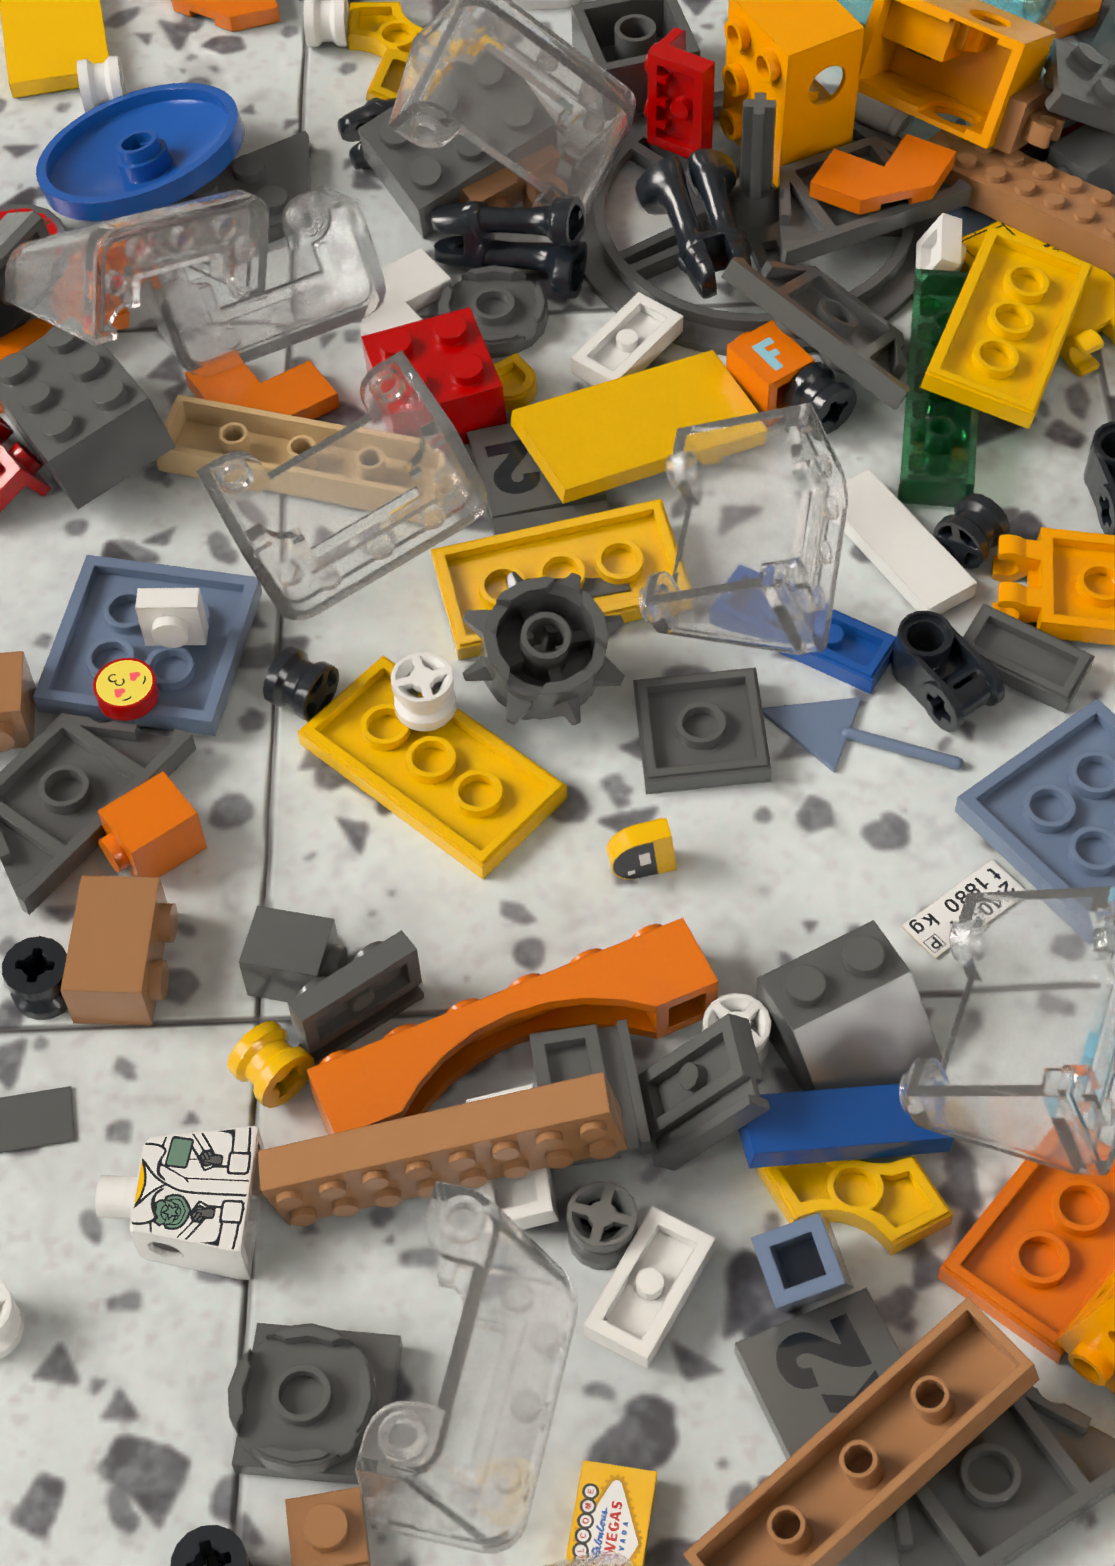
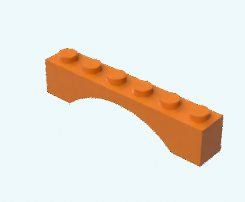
M684 918L665 925H648L637 931L626 941L603 950L599 948L586 950L573 958L569 964L542 975L539 973L524 975L515 980L507 989L480 1000L477 998L462 1000L449 1008L443 1015L418 1025L410 1023L398 1026L389 1031L383 1039L356 1050L343 1049L328 1055L319 1065L306 1069L313 1099L328 1134L425 1113L450 1085L477 1064L512 1046L530 1041L529 1034L597 1024L598 1029L617 1026L618 1020L627 1019L629 1034L658 1039L703 1020L704 1013L711 1002L718 998L719 981Z

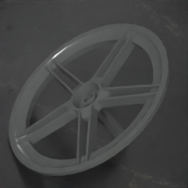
M724 91L714 92L713 117L720 116V112L723 110ZM756 92L755 99H744L740 179L737 178L736 185L729 195L736 222L739 228L746 234L747 239L750 240L751 247L753 248L751 255L758 272L761 271L766 261H769L765 251L776 249L781 262L778 188L772 183L777 103L776 100H766V93ZM643 114L614 132L594 151L577 176L571 196H578L582 200L586 214V228L582 238L579 240L587 244V262L584 279L593 292L615 313L626 305L638 292L683 315V332L672 342L673 344L700 352L713 350L717 355L727 356V344L734 341L744 332L753 331L771 320L775 322V318L769 313H735L699 306L670 295L648 282V279L679 266L677 257L680 252L672 227L620 252L610 237L605 217L607 197L614 180L629 160L647 170L661 159L669 156L678 157L686 176L690 197L703 204L702 200L695 197L687 180L688 158L647 143V118ZM854 121L852 139L855 141L873 135L896 147L902 141L899 136L894 138L889 134H884ZM706 211L697 215L702 231L712 232ZM940 215L880 235L901 237L887 262L873 276L851 290L850 293L886 321L904 308L920 290L915 288L916 242ZM792 338L807 353L817 351L804 340Z

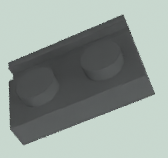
M402 930L385 941H376L365 946L352 962L328 977H318L308 982L295 998L287 1002L295 1036L301 1042L298 1046L304 1048L314 1058L315 1066L319 1065L328 1055L347 1048L424 998V992L418 986L422 983L418 951Z
M730 1013L638 1075L650 1139L656 1140L658 1153L652 1156L654 1166L675 1171L770 1110L768 1099L761 1098L758 1084L763 1081L749 1019Z
M627 1019L618 1020L617 1026L598 1029L597 1024L529 1034L537 1087L604 1072L622 1109L628 1149L617 1151L615 1155L606 1159H594L591 1157L573 1161L570 1166L618 1159L621 1153L640 1151L641 1155L651 1153V1139Z

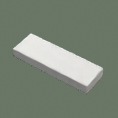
M870 469L821 494L820 507L916 611L929 610L941 615L975 596L977 581Z

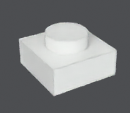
M942 213L916 242L915 288L935 294L952 275L955 276L961 270L966 257V245L962 243L961 218Z
M138 588L135 610L145 646L177 648L184 645L207 644L209 625L200 588Z

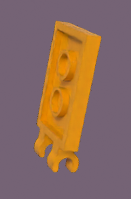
M1041 527L1037 540H1028L1011 534L999 536L998 555H993L992 579L1000 581L998 585V602H993V608L1024 623L1036 622L1037 629L1061 640L1115 645V535ZM1027 576V586L1014 582Z

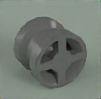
M596 1181L581 1187L573 1194L569 1201L566 1216L568 1244L572 1254L581 1264L595 1270L616 1268L638 1231V1209L634 1198L624 1187L612 1182ZM611 1228L615 1230L609 1235L604 1236V1238H602L604 1231L610 1230Z

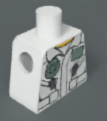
M243 1126L150 1137L142 1146L138 1176L101 1175L99 1177L95 1197L97 1217L130 1219L131 1237L139 1256L147 1260L239 1280H250L262 1197L258 1151L265 1149L258 1126Z

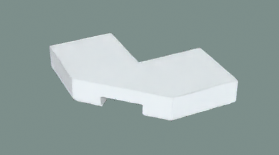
M422 248L375 271L360 325L361 336L423 320L416 311L439 300L443 289L450 282L452 288L451 277Z

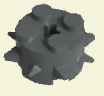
M511 572L507 575L508 589L499 595L496 605L492 610H467L463 617V621L482 639L480 659L462 673L465 681H484L497 702L506 707V722L515 725L521 719L530 720L535 718L542 720L564 716L572 726L581 723L580 706L585 704L588 698L593 695L597 686H621L625 675L605 656L609 636L624 624L621 615L604 616V613L589 593L583 590L582 594H580L581 576L572 572L560 584L554 583L555 578L540 577L523 580L516 572ZM540 644L541 647H542V649H543L545 652H551V651H554V652H552V653H542V652H539V651L535 650V649L533 648V646Z

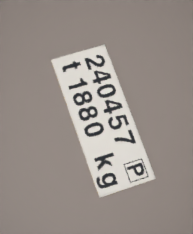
M991 859L901 926L936 959L1026 890Z

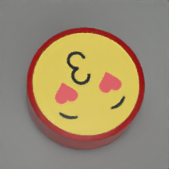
M135 658L116 659L103 666L94 678L93 690L98 706L111 719L130 721L141 718L149 713L158 701L159 688L154 671L142 660Z

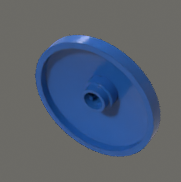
M172 83L144 88L107 101L84 113L63 128L48 143L36 166L37 181L48 205L65 217L83 221H111L138 216L175 203L199 190L217 177L239 152L245 135L244 125L233 98L225 91L214 86L199 83Z

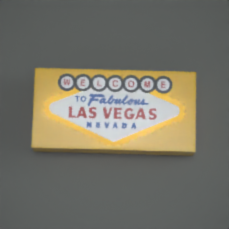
M587 1460L582 1461L564 1566H644L657 1485L656 1471Z

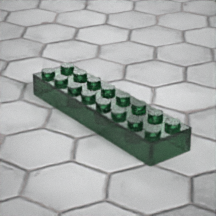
M915 269L906 384L910 385V392L904 401L897 496L901 503L955 507L964 495L974 492L978 410L920 388L969 272Z

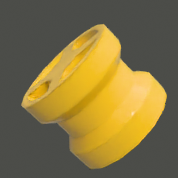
M273 1020L263 1022L247 1032L233 1048L227 1063L228 1070L237 1080L242 1082L249 1081L254 1086L255 1098L267 1108L278 1107L295 1096L309 1080L306 1069L315 1066L314 1058L304 1048L300 1046L292 1047L288 1043L287 1031Z

